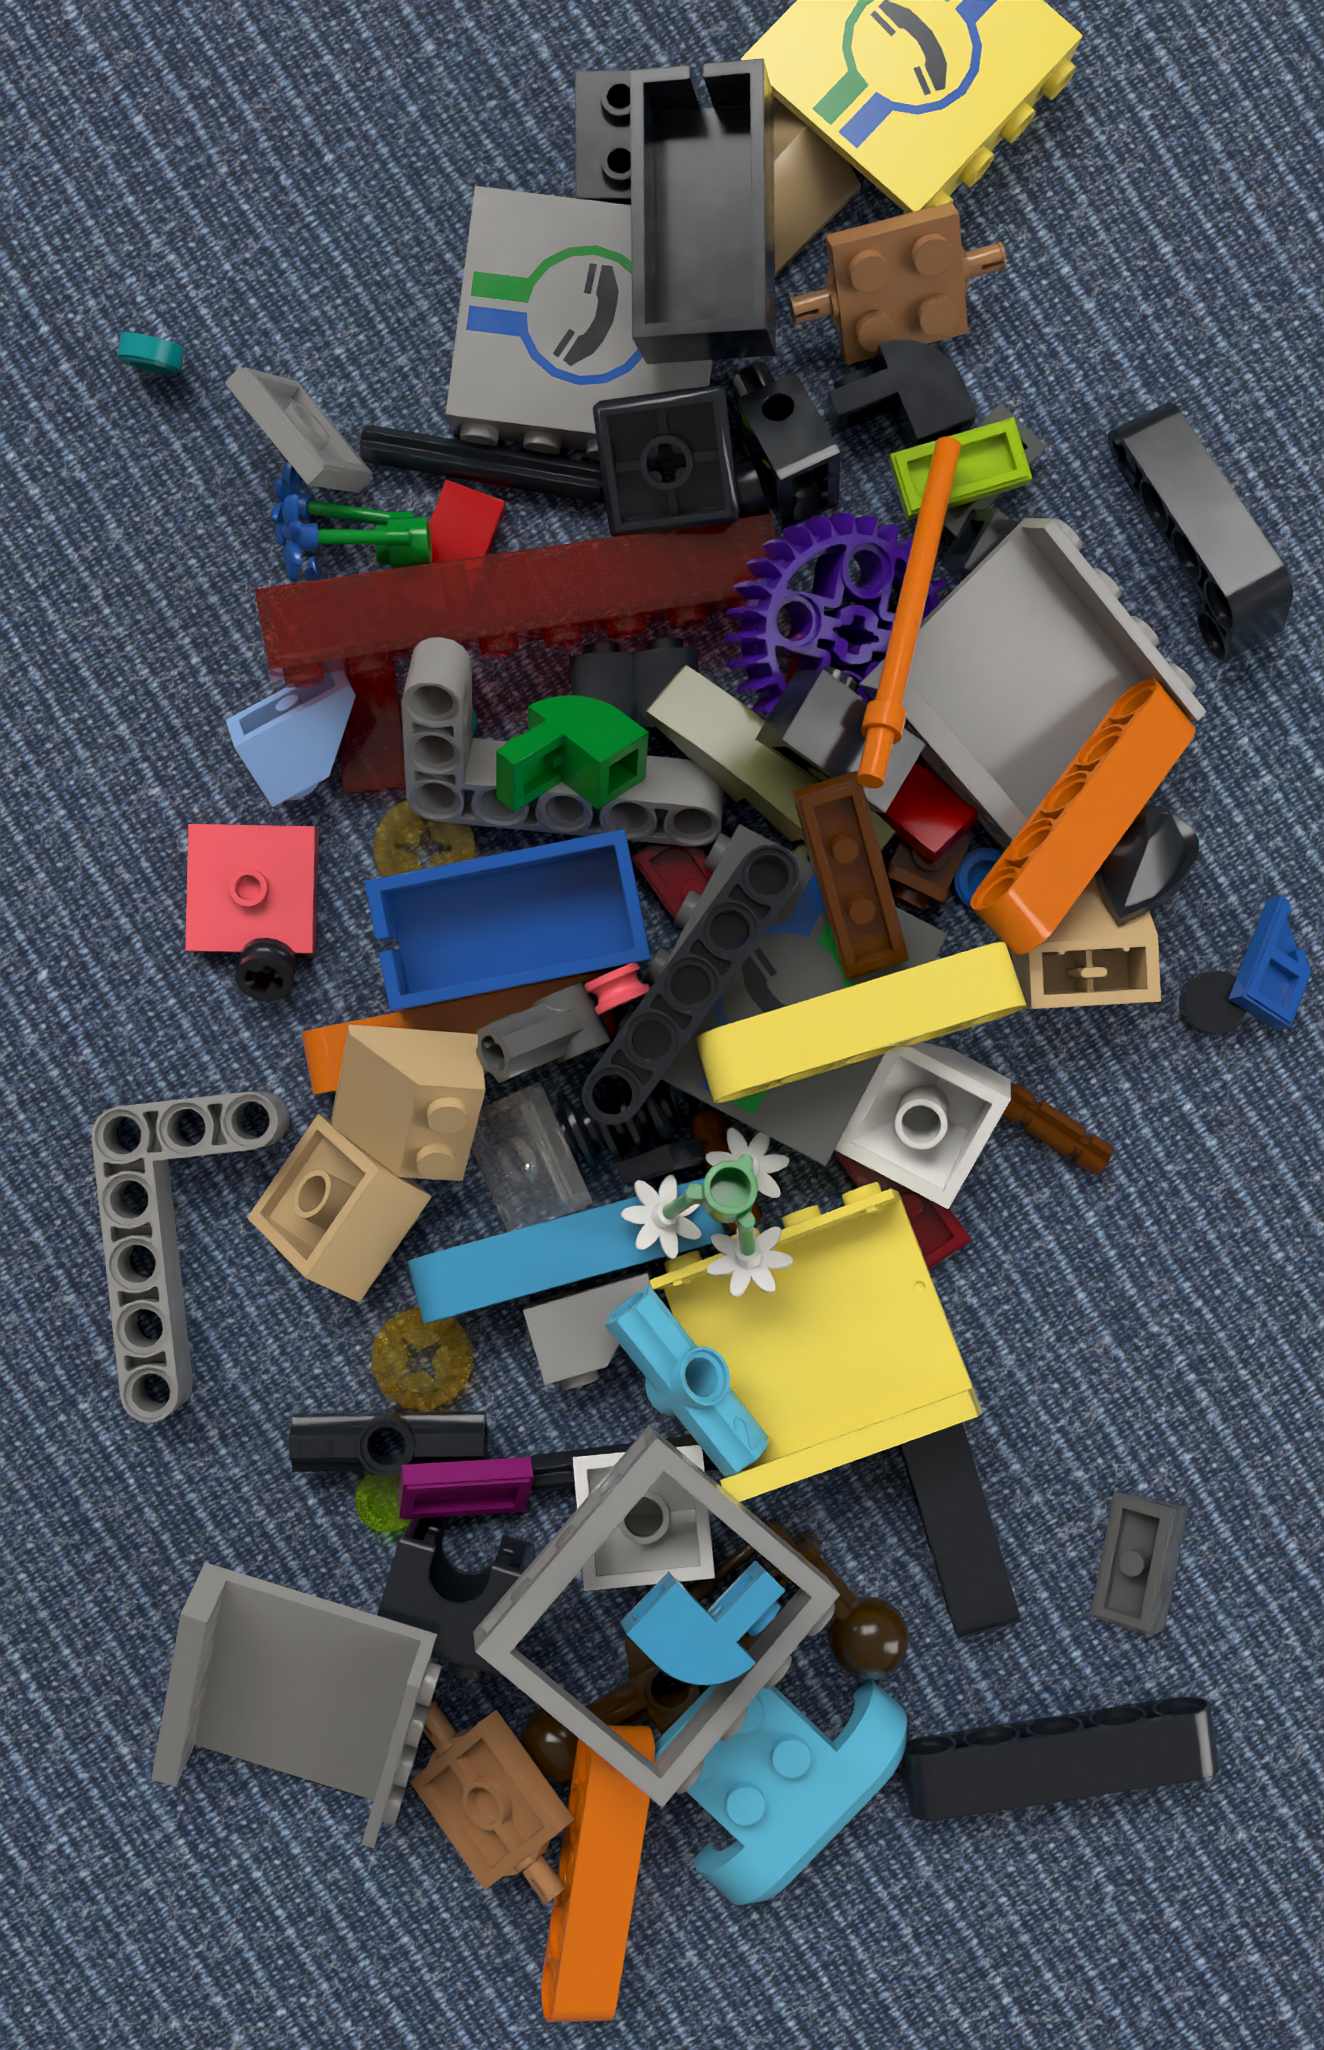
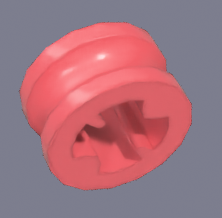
M638 962L625 965L584 985L586 992L595 994L598 999V1004L594 1008L597 1016L648 993L650 990L649 985L640 983L637 978V973L641 969Z

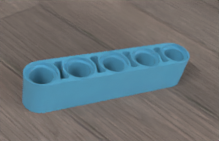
M705 1178L677 1185L676 1198L684 1194L689 1185L703 1184ZM634 1197L424 1255L407 1261L422 1322L427 1324L665 1258L666 1255L661 1249L659 1237L646 1249H636L635 1241L644 1225L625 1221L620 1215L625 1208L643 1206L639 1199ZM702 1204L684 1217L700 1229L701 1237L692 1240L677 1235L678 1254L711 1245V1236L714 1234L726 1235L723 1223L710 1217L705 1212Z

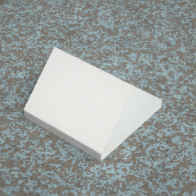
M700 1445L676 1447L704 1471L703 1451ZM625 1452L573 1457L577 1509ZM663 1472L583 1566L584 1591L657 1584L668 1571L679 1582L715 1578L708 1508L667 1473Z

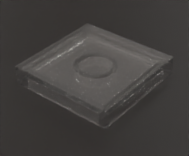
M541 1082L521 1089L481 1108L471 1149L508 1232L549 1221L593 1203Z

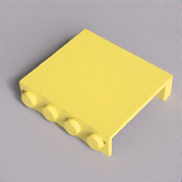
M875 1182L843 1194L842 1198L845 1206L821 1215L818 1205L781 1218L785 1229L781 1230V1237L772 1250L790 1255L793 1258V1264L785 1269H769L775 1282V1291L772 1294L760 1289L751 1278L743 1294L740 1297L734 1298L730 1293L732 1274L711 1276L707 1273L709 1264L726 1255L719 1253L702 1260L699 1250L666 1261L663 1264L667 1274L649 1280L652 1289H664L673 1316L698 1347L705 1346L714 1349L723 1357L729 1369V1387L769 1437L766 1441L769 1446L756 1461L743 1468L738 1474L720 1480L722 1487L739 1502L973 1419L983 1413L899 1191L890 1188L882 1192L879 1183ZM754 1228L755 1235L757 1238L760 1235V1232L758 1228ZM737 1234L731 1236L732 1238L737 1240Z

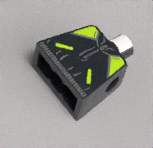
M764 362L752 364L741 370L733 381L741 397L736 402L739 438L747 457L751 456L760 485L781 530L783 531L789 526L796 525L839 505L840 451L799 377L789 374L775 380L768 365Z

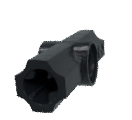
M391 1407L380 1412L295 1413L292 1416L289 1434V1459L291 1460L292 1472L370 1471L375 1475L391 1476L401 1472V1466L407 1464L487 1460L488 1451L486 1411L408 1412L402 1408ZM382 1427H391L398 1430L404 1437L405 1451L394 1456L380 1451L375 1443V1430Z

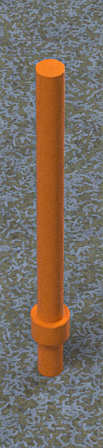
M941 437L935 444L876 698L867 704L861 733L866 740L856 780L860 785L867 788L876 789L884 785L892 746L901 740L907 716V711L902 706L961 451L960 442L952 437Z

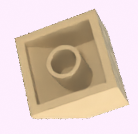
M348 1024L331 1117L332 1127L398 1177L463 1181L485 1094L484 1071L476 1053L478 1046L477 1034Z
M318 1114L247 1218L305 1278L360 1303L409 1229L415 1224L432 1196L412 1178L396 1176L333 1128L332 1121Z

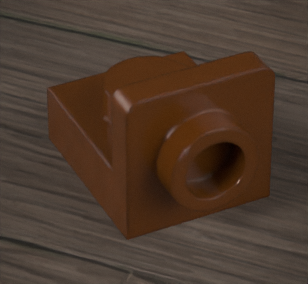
M964 834L934 864L900 838L886 867L889 885L893 887L891 890L893 899L920 912H924L927 904L935 908L943 905L949 895L947 890L972 837Z

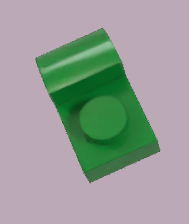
M566 695L535 702L528 706V731L511 738L503 747L496 750V798L515 812L559 783L564 782L599 810L645 780L649 732L616 707L595 698Z

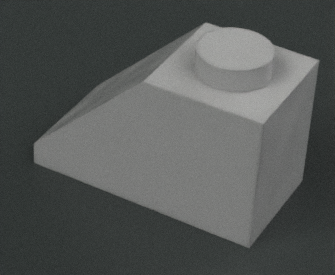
M648 1267L534 1300L526 1304L523 1312L545 1385L560 1381L562 1389L566 1390L580 1387L599 1379L597 1370L608 1366L619 1346L618 1341L605 1326L608 1321L607 1317L619 1304L626 1301L638 1290L651 1286L649 1281L651 1280V1275Z

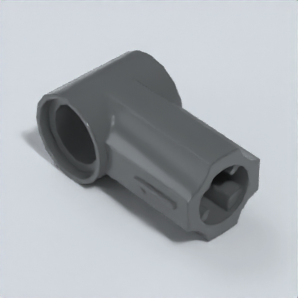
M586 981L548 995L532 1003L533 1007L493 1021L489 1025L477 1030L478 1046L476 1053L484 1071L491 1073L500 1083L556 1060L560 1064L611 1042L601 1016H597L594 1010L596 1004L591 993H587L584 985Z

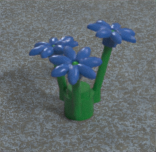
M286 462L282 471V478H278L274 482L275 494L280 502L276 503L273 507L270 518L272 522L276 523V541L279 545L284 546L283 558L286 564V571L288 577L293 582H298L299 567L302 566L301 550H317L318 544L376 545L378 564L391 565L392 570L348 584H344L342 580L330 583L328 575L321 573L315 556L310 557L304 577L309 589L315 594L312 596L311 605L316 611H320L319 618L324 632L340 638L343 637L336 615H340V607L350 604L349 598L393 584L417 583L416 570L432 568L428 516L414 517L413 511L387 512L316 501L312 494L300 492L303 479L293 466ZM312 515L375 524L376 526L375 530L318 529L317 523H301L298 518L309 520Z

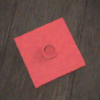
M188 824L185 951L241 953V950L248 942L257 938L267 937L287 944L295 954H316L319 829L315 826Z

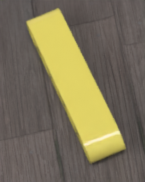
M998 942L727 1024L702 1033L694 1040L713 1102L723 1103L993 1021L1018 1012L1027 1007L1006 943Z

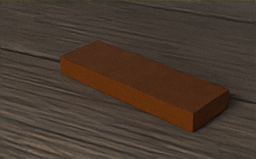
M857 771L791 791L840 968L846 980L909 960L864 786L860 785L856 780Z

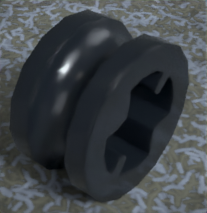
M266 937L248 942L241 950L239 964L236 969L235 980L238 988L245 995L265 1002L277 1001L287 996L292 989L297 967L295 952L287 944L277 939ZM263 966L273 968L270 974L263 973L260 970Z

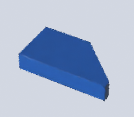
M1282 895L1267 899L1228 999L1275 1030L1291 1028L1311 975L1304 948L1297 950L1287 919L1288 913L1292 912L1289 900Z

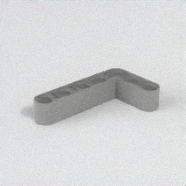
M442 637L425 639L414 648L401 704L406 799L409 807L417 815L437 822L578 836H591L625 829L627 840L689 847L703 846L712 843L718 838L722 827L725 791L692 760L647 755L645 780L599 810L564 782H561L513 812L496 798V750L503 747L506 741L473 738L472 668L468 652L457 642Z
M249 1091L118 1106L103 1112L92 1127L91 1139L120 1398L123 1408L127 1413L140 1422L153 1423L166 1418L188 1400L193 1385L168 1159L253 1150L277 1143L284 1137L289 1127L290 1115L287 1105L283 1100L269 1091ZM251 1102L263 1105L268 1111L270 1118L269 1127L261 1137H254L248 1134L242 1124V1113ZM189 1109L198 1112L205 1123V1134L196 1145L187 1142L181 1136L179 1130L180 1119ZM125 1117L135 1120L141 1130V1141L132 1152L124 1149L117 1139V1127ZM131 1181L140 1183L148 1194V1206L141 1215L130 1211L125 1205L124 1190ZM136 1245L148 1248L154 1255L156 1264L151 1277H143L137 1274L132 1267L130 1261L131 1253ZM142 1309H149L160 1317L163 1330L159 1340H150L140 1332L137 1323ZM148 1373L157 1374L168 1383L170 1397L167 1403H158L147 1395L144 1386Z

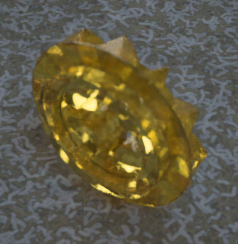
M407 800L390 809L377 827L373 851L378 870L382 877L423 869L420 866L418 856L408 853L406 850H398L399 845L409 846V843L419 842L421 832L424 831V821H428V830L431 831V837L434 842L442 844L444 847H452L451 851H442V854L432 855L430 865L427 868L474 859L476 847L471 826L424 819L417 815L409 807Z
M419 1307L411 1308L389 1319L380 1329L372 1343L371 1372L375 1375L382 1394L400 1403L404 1409L432 1410L445 1404L458 1395L471 1373L473 1363L471 1343L463 1327L453 1317L423 1324ZM402 1338L409 1345L413 1344L420 1350L428 1345L433 1346L438 1340L441 1341L442 1345L436 1350L437 1354L431 1361L432 1366L436 1370L435 1374L440 1380H437L433 1374L428 1375L422 1369L414 1374L409 1373L405 1378L402 1376L401 1373L406 1369L405 1365L411 1358L410 1353L406 1350L408 1346Z

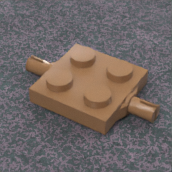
M952 202L825 235L829 260L825 289L789 297L790 314L794 325L831 315L837 326L840 354L846 365L875 358L878 345L887 341L904 339L928 344L968 333L965 297L969 287V280L972 277L1006 270L1007 264L1004 261L1006 260L1003 244L997 242L993 245L965 252L961 245L959 212Z
M434 1701L429 1706L430 1709L423 1732L436 1750L432 1753L427 1767L409 1782L484 1890L503 1876L516 1875L522 1872L544 1906L565 1889L566 1886L560 1881L542 1854L547 1850L551 1839L575 1819L497 1709L473 1728L464 1729L457 1733L438 1707L437 1702Z

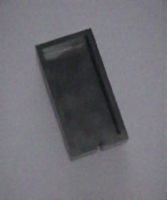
M764 58L703 64V78L713 108H702V99L690 65L630 70L632 339L646 364L776 356L774 95Z

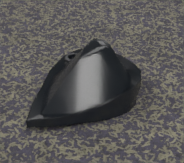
M1144 805L1094 875L1103 900L1117 925L1145 914L1175 895L1188 878L1197 859L1199 839L1194 829L1161 806Z

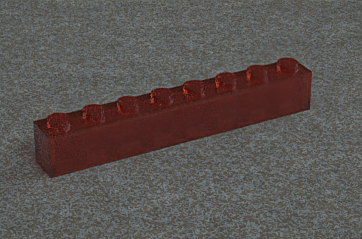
M772 514L740 518L734 523L648 534L637 533L254 589L255 606L270 682L284 680L286 688H303L323 683L325 681L324 673L350 670L353 678L382 675L391 671L389 663L411 660L413 650L419 642L435 637L453 640L463 646L466 651L480 649L482 658H497L518 652L520 650L518 643L544 640L545 648H561L582 642L583 633L606 630L608 638L618 639L645 632V624L669 620L671 629L698 626L708 621L707 614L726 612L731 608L745 607L747 599L734 590L733 587L739 582L756 581L747 568L746 563L751 559L767 558L763 544L768 540L776 539Z

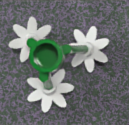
M730 1128L727 1132V1143L731 1154L722 1151L706 1154L707 1162L713 1167L706 1174L703 1184L689 1185L686 1192L676 1198L677 1182L673 1175H668L664 1178L658 1194L646 1182L638 1180L634 1183V1190L643 1206L625 1208L620 1215L625 1221L644 1225L635 1241L637 1250L646 1249L659 1237L661 1249L666 1257L674 1259L678 1254L677 1235L692 1240L701 1237L700 1229L684 1217L702 1204L705 1212L714 1220L723 1223L734 1222L737 1226V1240L723 1234L711 1236L712 1244L726 1256L718 1258L709 1264L707 1273L711 1276L732 1274L730 1293L734 1298L740 1297L743 1294L751 1278L760 1289L772 1294L775 1291V1282L769 1269L780 1270L789 1268L793 1264V1258L783 1252L772 1250L781 1237V1229L779 1227L765 1230L756 1238L754 1230L755 1218L750 1210L753 1207L758 1190L772 1198L780 1196L778 1185L767 1173H773L787 1167L789 1158L778 1154L765 1155L769 1146L770 1136L759 1132L748 1146L737 1129Z

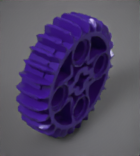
M852 513L835 514L829 518L824 515L813 517L805 521V525L797 524L783 530V539H772L764 543L763 549L767 558L751 559L746 563L747 568L756 581L739 582L733 587L734 590L747 600L745 607L727 610L726 614L741 621V631L725 636L724 640L726 643L741 645L742 656L732 660L727 666L730 669L746 670L749 679L737 687L736 692L739 694L757 693L759 698L751 708L753 712L759 716L770 715L787 686L779 669L776 655L799 660L797 671L824 669L825 666L845 665L842 672L854 679L858 685L885 659L895 614L887 612L891 585L899 597L913 538L897 541L898 525L887 524L877 528L876 516L866 515L854 519ZM818 557L815 565L812 592L788 590L786 586L792 575L804 564ZM851 557L857 561L860 568V580L857 586L852 583L848 574V564ZM947 580L930 581L921 622L940 604L936 593L947 585ZM855 602V605L838 607L841 603ZM782 607L785 608L791 618V629L786 638L781 635L777 627V615ZM833 628H837L839 633L846 635V638L851 640V644H848V641L839 638V634L834 633ZM859 685L856 693L870 702V696Z

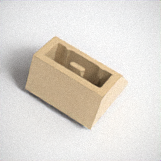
M1093 876L1045 942L1028 953L1021 955L1012 953V963L1027 1005L1025 1008L1027 1009L1161 1002L1158 934L1150 911L1117 925L1103 900L1095 876Z

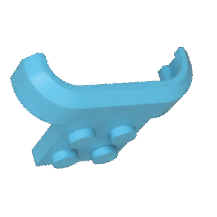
M867 1679L854 1693L855 1706L851 1718L833 1742L774 1686L769 1689L763 1687L747 1706V1717L736 1734L724 1742L719 1739L703 1758V1769L695 1783L686 1792L725 1827L737 1841L721 1851L712 1843H709L693 1860L696 1870L731 1903L745 1905L763 1902L781 1892L871 1800L897 1769L907 1744V1716L904 1709L873 1679ZM720 1684L711 1685L654 1743L655 1761Z

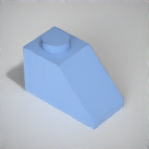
M339 659L226 719L235 750L272 807L287 799L297 800L308 795L317 787L319 782L330 776L356 696Z

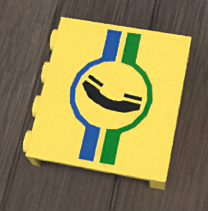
M797 0L741 60L764 58L774 97L904 211V215L949 202L953 203L954 199L950 195L962 182L971 187L981 178L995 157L991 152L1003 138L1010 144L1013 143L1033 119L1036 110L1032 107L1043 95H1046L1050 100L1054 99L1072 78L1077 67L1071 62V59L1083 35L1043 0Z

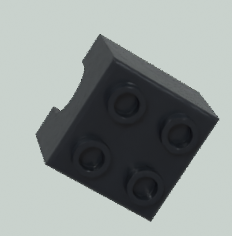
M448 1518L411 1519L398 1542L377 1616L438 1634L431 1657L448 1661L447 1669L458 1676L480 1680L485 1678L486 1673L498 1675L500 1672L475 1652L473 1631L532 1563L535 1545L503 1535L494 1561L480 1571L466 1572L454 1567L445 1556L443 1537Z

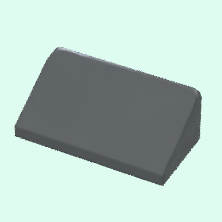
M1120 1491L1114 1492L1090 1617L1149 1636L1164 1630L1188 1513L1186 1505Z

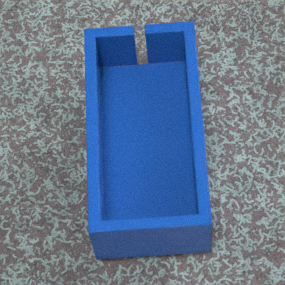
M625 829L364 881L376 940L386 943L399 942L400 952L393 950L379 952L390 1011L401 1012L618 969L633 962H638L639 964L652 962Z

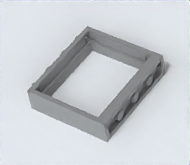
M648 1425L473 1631L475 1652L663 1808L675 1792L683 1794L695 1783L704 1766L703 1758L720 1739L724 1742L736 1734L747 1717V1706L763 1687L766 1689L773 1687L782 1679L791 1664L792 1657L790 1654L806 1635L814 1636L826 1626L834 1613V1602L840 1594L827 1576L653 1427ZM665 1472L797 1584L800 1589L747 1651L756 1663L742 1675L730 1681L720 1683L658 1759L652 1763L516 1650L515 1647L661 1474Z

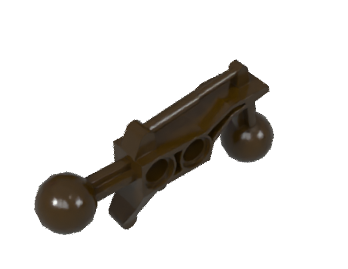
M776 1519L765 1521L769 1528L827 1576L839 1592L840 1596L834 1602L835 1610L829 1620L830 1627L827 1634L829 1651L836 1663L849 1674L861 1679L878 1680L896 1671L906 1655L909 1643L908 1626L900 1611L878 1597H857L821 1557L818 1537L811 1528L793 1538ZM746 1543L714 1569L715 1578L696 1580L686 1589L701 1602L719 1587L718 1583L754 1555L757 1550L749 1543ZM764 1556L756 1560L782 1588L789 1581H792ZM746 1632L738 1642L748 1651L756 1642L757 1636H750ZM626 1634L625 1648L630 1681L587 1705L586 1708L607 1726H631L646 1716L651 1715L662 1736L711 1685H696L685 1682L681 1687L674 1690L658 1686L654 1681V1677L663 1670ZM541 1707L526 1721L520 1734V1743L550 1785L559 1788L571 1785L578 1737Z

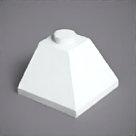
M924 1042L885 1053L834 1150L949 1209L1011 1100V1079L955 1050Z

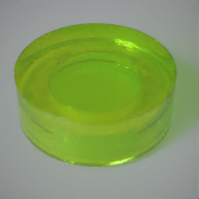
M369 1471L360 1482L355 1495L356 1510L362 1521L370 1528L381 1532H393L409 1524L411 1519H399L397 1495L401 1472L391 1476H380Z

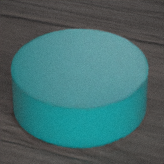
M123 332L120 333L117 358L125 365L147 372L177 375V373H181L185 349L178 344L157 337Z

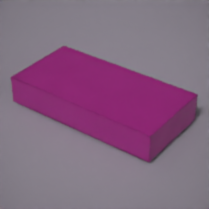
M531 1457L402 1465L397 1495L399 1519L524 1512L527 1508L533 1481Z

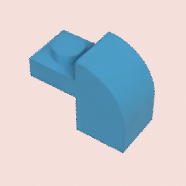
M754 1561L717 1601L706 1610L668 1571L620 1622L626 1634L670 1676L696 1685L720 1684L742 1675L756 1663L738 1640L746 1632L750 1636H755L773 1620L780 1609V1605L776 1600L785 1590L757 1561Z

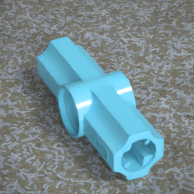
M651 1286L638 1290L610 1313L605 1326L645 1375L646 1393L652 1406L662 1414L677 1416L724 1477L738 1474L743 1468L760 1457L769 1446L766 1442L769 1437L729 1387V1369L723 1357L714 1349L705 1346L698 1347ZM685 1375H686V1377H687V1379H688V1381H689L690 1389H689V1387H688V1385H687V1383H686Z

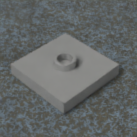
M239 367L225 382L226 386L307 485L359 493L374 479L372 471L298 381L247 367Z

